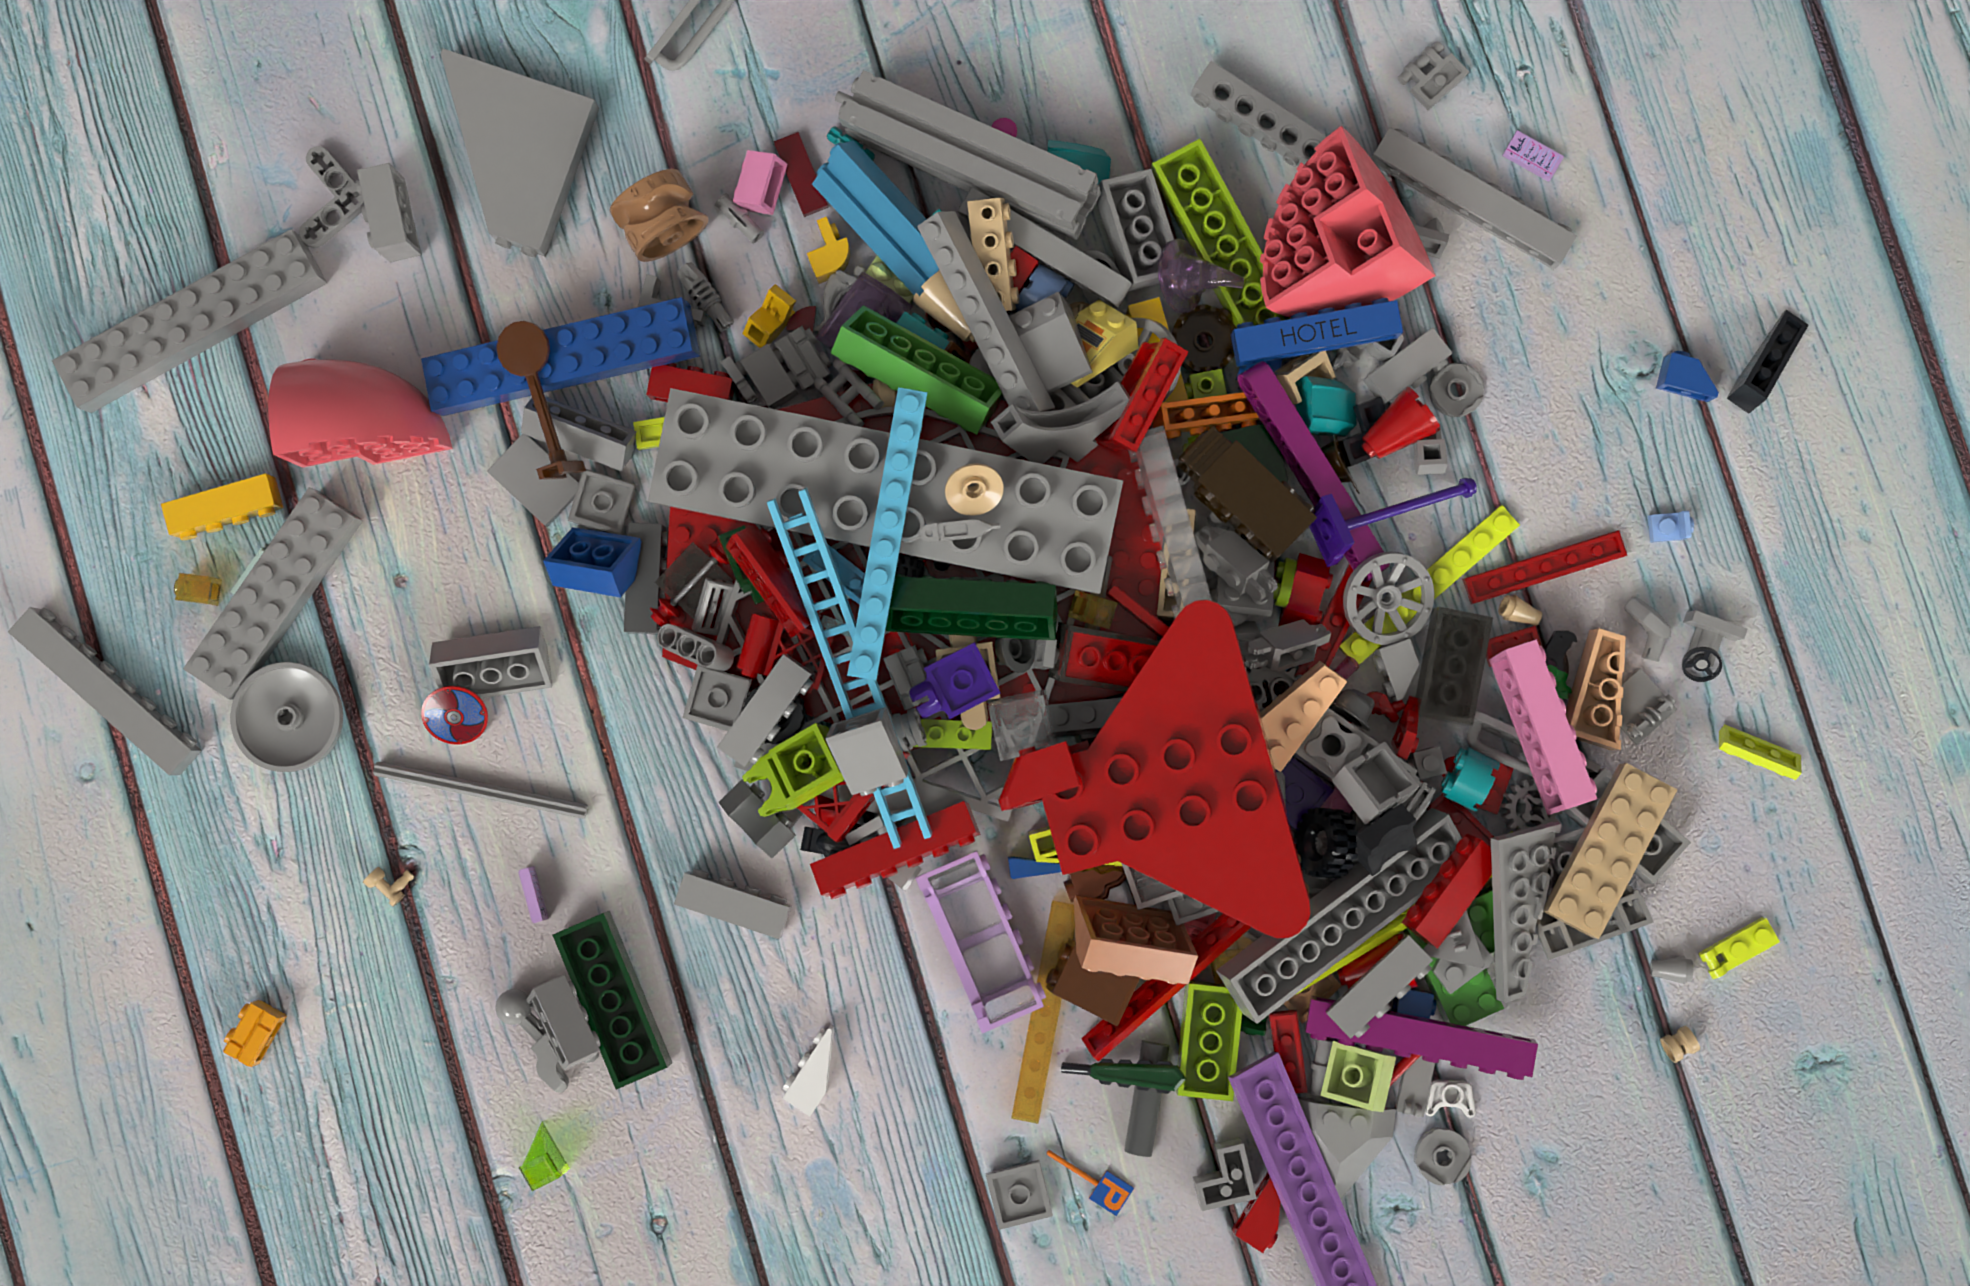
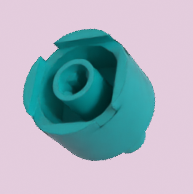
M1460 747L1453 760L1456 764L1452 773L1447 772L1441 782L1444 797L1468 809L1477 811L1476 803L1482 805L1496 778L1491 775L1493 768L1499 770L1500 762L1470 747L1466 749Z

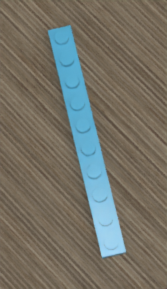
M898 387L847 676L877 680L927 392Z

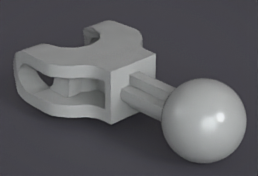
M510 989L503 992L497 999L495 1006L498 1018L506 1024H519L536 1041L531 1049L537 1056L536 1068L538 1076L555 1092H564L568 1087L569 1078L562 1070L558 1059L548 1044L550 1039L545 1028L539 1029L536 1023L538 1019L531 1013L530 1004L526 1001L528 995L519 989ZM599 1052L595 1057L585 1061V1063L594 1062L599 1057Z

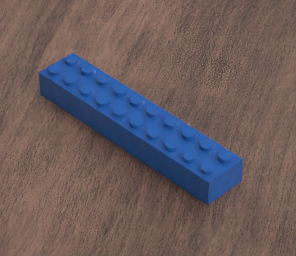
M680 297L544 329L549 340L550 354L548 362L538 372L543 392L546 393L701 357L690 303ZM498 340L421 358L431 412L441 416L532 395L525 376L511 374L502 366L497 354Z

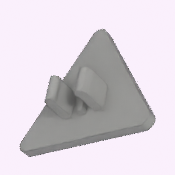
M1467 910L1438 949L1430 944H1427L1423 949L1430 957L1477 968H1483L1485 965Z

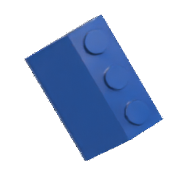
M572 527L543 562L553 586L621 598L635 581L641 539Z

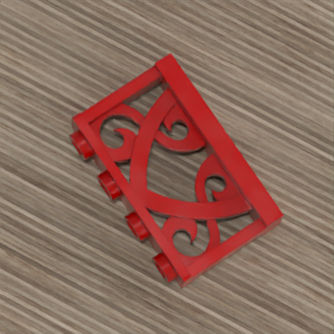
M1161 338L1160 342L1150 344L1142 342L1121 382L1130 399L1120 418L1099 434L1095 440L1112 451L1128 449L1132 452H1137L1188 351L1167 338Z

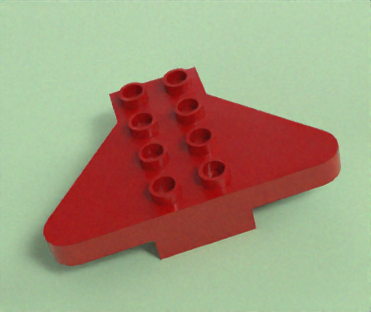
M1194 601L1186 605L1177 615L1090 747L1070 752L1081 786L1042 798L1062 875L1119 861L1266 935L1275 938H1290L1300 933L1307 925L1310 917V898L1288 822L1286 806L1260 712L1254 699L1234 623L1229 612L1219 603L1213 601Z

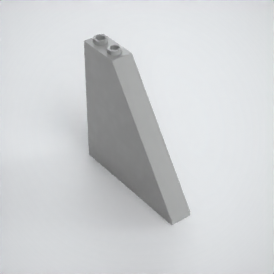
M442 48L441 57L488 232L496 240L495 243L501 247L511 249V246L521 248V253L536 258L537 254L546 257L599 107L592 98Z

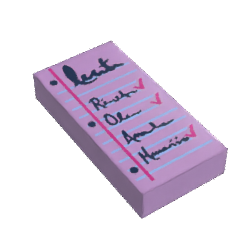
M1518 130L1502 154L1503 157L1548 182L1553 177L1564 157Z
M535 867L519 870L518 873L532 922L537 923L549 919Z

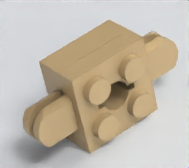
M949 635L951 648L936 650L937 661L975 642L999 689L992 642L978 644L976 636ZM998 694V695H996V696H994V697H992V698H990V699L1000 698V694ZM986 701L961 713L962 723L971 730L982 728L988 720Z

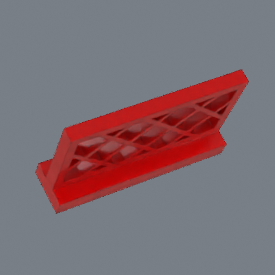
M903 751L904 757L907 759L910 753ZM840 782L833 786L834 803L820 804L819 795L814 797L815 805L805 806L802 804L796 808L827 832L828 836L835 842H842L875 800L873 793L861 796L858 793L853 795L849 801L839 802L837 786L847 785L846 782ZM840 805H845V807L840 812ZM835 806L836 818L829 826L821 819L820 808ZM816 808V815L809 809Z

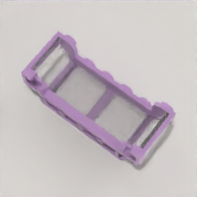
M976 850L932 871L923 873L915 879L930 907L983 1034L1044 1007L1042 999L1046 998L1041 983L1035 984L1030 971L1035 968L1029 954L1023 956L1019 945L1024 943L1018 929L1012 930L1008 920L1013 917L1007 903L1001 905L997 895L1002 892L996 878L990 880L987 870L991 868L985 854L979 855Z

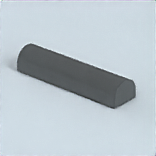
M1142 1040L1139 1060H1150L1152 1064H1157L1158 1061H1167L1170 1045ZM1134 1086L1124 1151L1129 1154L1143 1157L1152 1156L1162 1093H1157L1155 1088L1144 1091L1138 1090Z

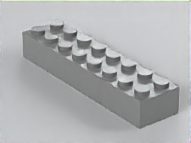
M309 487L183 669L227 699L233 700L242 683L265 664L363 520L320 491Z

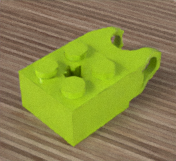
M814 723L768 750L769 752L760 757L756 764L742 776L744 782L753 783L765 779L771 782V795L762 807L758 809L760 816L767 817L779 811L793 810L844 780L825 739L829 731L827 726Z

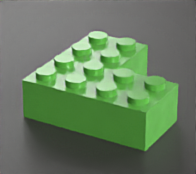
M1490 886L1478 893L1467 908V913L1474 933L1488 952L1492 953L1495 951L1493 887ZM1408 928L1403 930L1404 934L1409 935L1422 949L1428 944ZM1430 957L1433 961L1429 966L1433 968L1437 958ZM1486 968L1452 994L1446 991L1432 972V969L1424 976L1430 992L1434 994V999L1437 1002L1438 1010L1444 1022L1467 1026L1504 1009L1502 1002L1496 1000V989Z

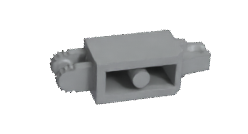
M1205 526L1195 533L1193 541L1204 552L1203 562L1241 595L1246 592L1256 601H1261L1266 596L1263 588L1270 593L1278 588L1275 579L1267 572L1269 561L1234 531L1226 530L1219 535Z

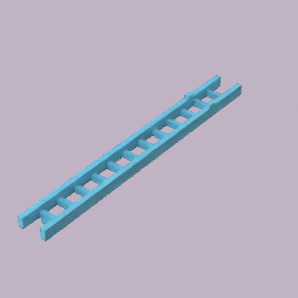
M806 487L798 491L806 515H803L802 512L789 517V521L784 522L776 498L768 500L766 503L845 718L849 719L886 707L877 680L858 678L843 683L837 664L849 661L851 651L833 657L827 638L849 631L853 641L856 622ZM809 522L816 542L794 549L787 529ZM819 550L826 569L804 576L797 557ZM829 577L836 596L814 603L807 584ZM839 604L846 623L824 630L817 611ZM868 684L875 703L852 709L846 691ZM910 770L903 783L893 787H876L877 790L873 794L894 849L901 847L902 843L894 823L895 821L916 815L924 839L932 836V831ZM906 789L913 807L891 813L885 796Z

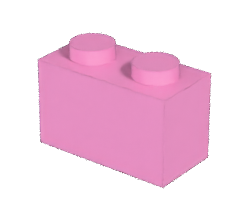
M747 150L745 160L742 163L738 185L734 191L733 202L750 212L773 215L788 164L773 153Z

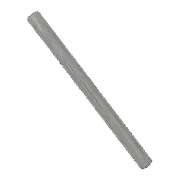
M376 762L373 774L378 777L581 819L586 817L588 805L385 762Z

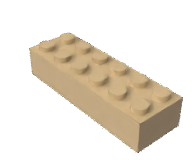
M1628 763L1619 764L1544 905L1543 912L1592 938L1599 939L1678 789Z

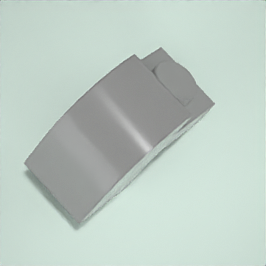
M1441 430L1425 439L1417 440L1413 444V462L1416 475L1444 474L1446 472L1445 439H1442Z

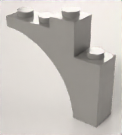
M1117 381L1094 398L1066 409L1039 412L1025 410L1011 404L991 423L1000 439L1030 462L1043 464L1059 450L1078 462L1098 445L1095 438L1120 418L1130 396L1124 386Z

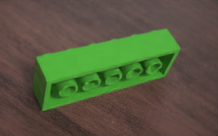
M864 305L841 326L831 354L837 356L842 362L851 364L862 370L865 375L880 380L894 391H898L899 387L927 392L926 407L935 411L939 416L959 424L962 429L973 432L976 435L996 412L1003 397L1001 389L992 376Z

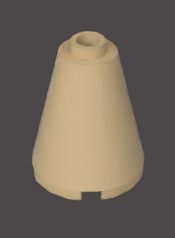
M939 270L921 286L924 292L920 297L916 293L913 301L918 307L965 342L970 340L976 342Z

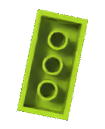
M1191 980L1189 984L1185 985L1177 1065L1187 1079L1175 1091L1178 1096L1233 1102L1234 1090L1228 1077L1236 1073L1242 1012L1225 984Z

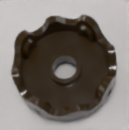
M1202 304L1189 311H1184L1179 316L1173 327L1172 335L1177 345L1188 351L1181 365L1190 372L1202 373L1224 369L1232 361L1234 350L1231 333L1237 328L1228 310ZM1201 334H1207L1212 340L1211 346L1207 348L1199 346L1197 337Z

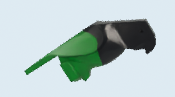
M1567 630L1554 631L1544 648L1546 654L1545 663L1548 671L1555 677V689L1558 697L1561 699H1569V694L1572 693L1571 688L1566 684L1569 674V662L1566 652L1571 648L1573 642L1577 643L1576 635Z

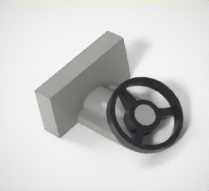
M1697 610L1686 612L1683 623L1696 628L1688 651L1682 659V670L1685 676L1696 682H1707L1716 678L1722 670V659L1718 653L1722 638L1725 637L1733 641L1745 639L1748 629ZM1717 657V659L1719 660V665L1717 670L1713 673L1710 667H1713L1715 659ZM1694 667L1697 671H1705L1709 676H1693L1686 668Z

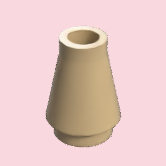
M1506 595L1498 609V614L1507 621L1537 626L1542 618L1541 611L1535 609L1516 595Z

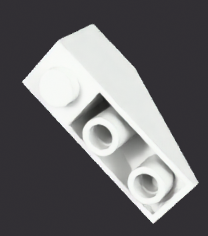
M832 1025L829 1026L827 1031L821 1028L813 1041L817 1044L812 1054L806 1051L798 1063V1066L802 1069L796 1077L791 1074L782 1088L787 1091L782 1099L809 1117L828 1089L834 1026Z

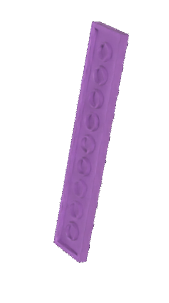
M1272 1052L1230 1075L1228 1079L1316 1286H1377L1279 1053Z

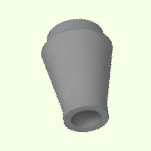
M1685 956L1651 960L1650 975L1651 977H1659L1682 984L1692 982L1693 961L1686 959Z

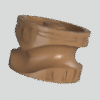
M677 169L662 170L637 181L623 191L610 207L611 216L617 225L624 229L628 244L633 252H635L639 261H654L672 254L695 239L708 224L709 219L706 214L689 208V200L694 193L681 172Z

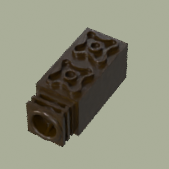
M1214 425L1210 429L1204 430L1178 458L1179 463L1177 466L1195 483L1192 487L1195 490L1193 493L1195 497L1207 506L1222 523H1230L1235 528L1234 532L1270 563L1279 558L1317 518L1313 514L1315 512L1314 508L1301 498L1286 481L1280 482L1237 440L1232 444Z

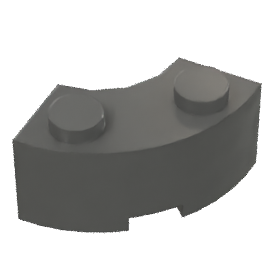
M741 779L718 803L752 841L768 856L773 858L796 836L789 827L792 822L781 811L778 814L775 813L767 817L760 816L758 809L765 802L763 799L765 793L755 783L749 786Z

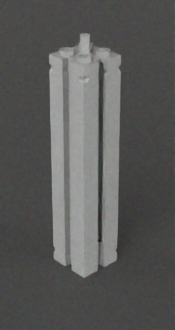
M865 70L862 71L860 77H857L852 84L851 92L854 94L853 97L841 91L837 92L835 101L842 104L839 109L838 118L841 124L846 127V133L857 142H863L864 145L967 192L971 188H975L991 198H1004L1005 203H1009L1012 211L1060 234L1064 233L1077 241L1086 223L1089 211L1092 212L1101 194L1100 186L1097 185L1098 178L1096 173L1087 169L1083 170L1072 162L881 77H874L872 73Z

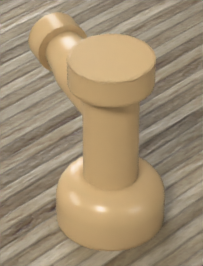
M377 867L364 879L363 883L369 888L376 887L390 900L389 904L394 907L405 896L401 891L415 877L406 870L403 876L390 885L383 879L385 872L380 867Z

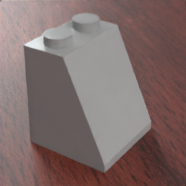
M886 707L831 725L825 739L852 795L858 793L861 796L869 795L877 790L876 787L886 784L888 787L897 786L904 782V778H907L909 770Z

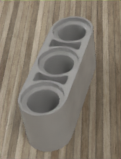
M665 624L658 632L657 640L662 648L702 667L725 671L733 663L734 655L728 646L691 629Z

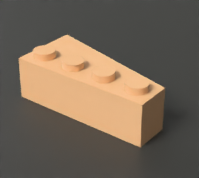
M1598 628L1589 630L1565 715L1568 723L1575 729L1576 740L1608 750H1621V740L1619 739L1620 726H1622L1621 698H1623L1624 688L1622 687V673L1624 672L1626 636Z
M1321 661L1260 712L1274 767L1279 772L1284 769L1347 683L1341 675Z

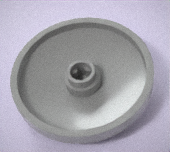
M274 663L255 671L239 687L231 706V730L239 749L256 765L277 772L304 770L324 759L337 743L343 726L342 702L334 685L318 670L299 663Z

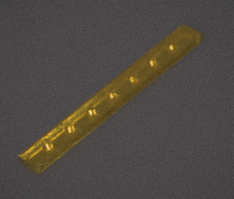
M1055 900L1051 902L1036 982L1041 983L1046 998L1042 999L1044 1007L1030 1014L1011 1119L1039 1123L1062 998L1052 994L1046 988V978L1052 968L1055 969L1058 963V953L1061 946L1067 943L1069 938L1073 939L1075 915L1074 904ZM1033 998L1032 1005L1036 1003L1035 998Z

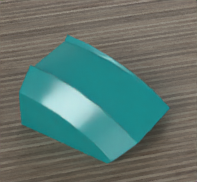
M1048 140L1047 152L1072 162L1083 170L1087 169L1096 173L1098 178L1097 185L1102 180L1110 179L1111 158L1103 149L1072 142Z
M1312 376L1302 377L1295 382L1302 399L1300 403L1296 404L1297 411L1312 435L1333 436V434H1336L1337 437H1346L1357 425L1356 414L1353 406H1356V393L1345 383Z

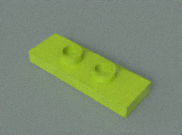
M921 719L920 721L927 738L925 741L927 745L922 747L991 750L992 721H987L986 725L977 730L966 728L961 720Z

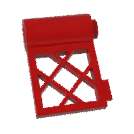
M752 613L737 667L742 669L741 674L752 678H757L758 674L768 676L774 659L783 654H788L787 652L802 644L809 659L800 664L804 666L812 661L817 670L814 683L807 693L811 694L812 688L818 690L826 663L822 652L812 657L805 642L816 637L814 630L805 628L800 633L810 636L802 639L800 633H798L797 636L800 641L785 649L780 640L784 627L779 620ZM833 636L827 638L830 647ZM778 645H780L783 651L776 654ZM821 656L819 666H817L815 659Z

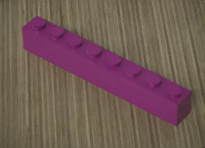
M1312 995L1310 997L1305 1031L1306 1033H1311L1310 1037L1313 1039L1326 1041L1327 1037L1338 1039V1043L1347 1046H1354L1356 1042L1366 1044V1049L1382 1052L1383 1048L1394 1050V1054L1398 1056L1411 1057V1054L1421 1055L1424 1061L1439 1063V1059L1450 1061L1451 1066L1467 1069V1065L1479 1067L1478 1071L1487 1074H1495L1496 1070L1507 1072V1077L1517 1080H1524V1076L1533 1077L1538 1043L1535 1039L1393 1011H1387L1379 1019L1374 1016L1367 1023L1370 1028L1362 1036L1357 1038L1354 1035L1350 1039L1325 1012L1337 1000Z

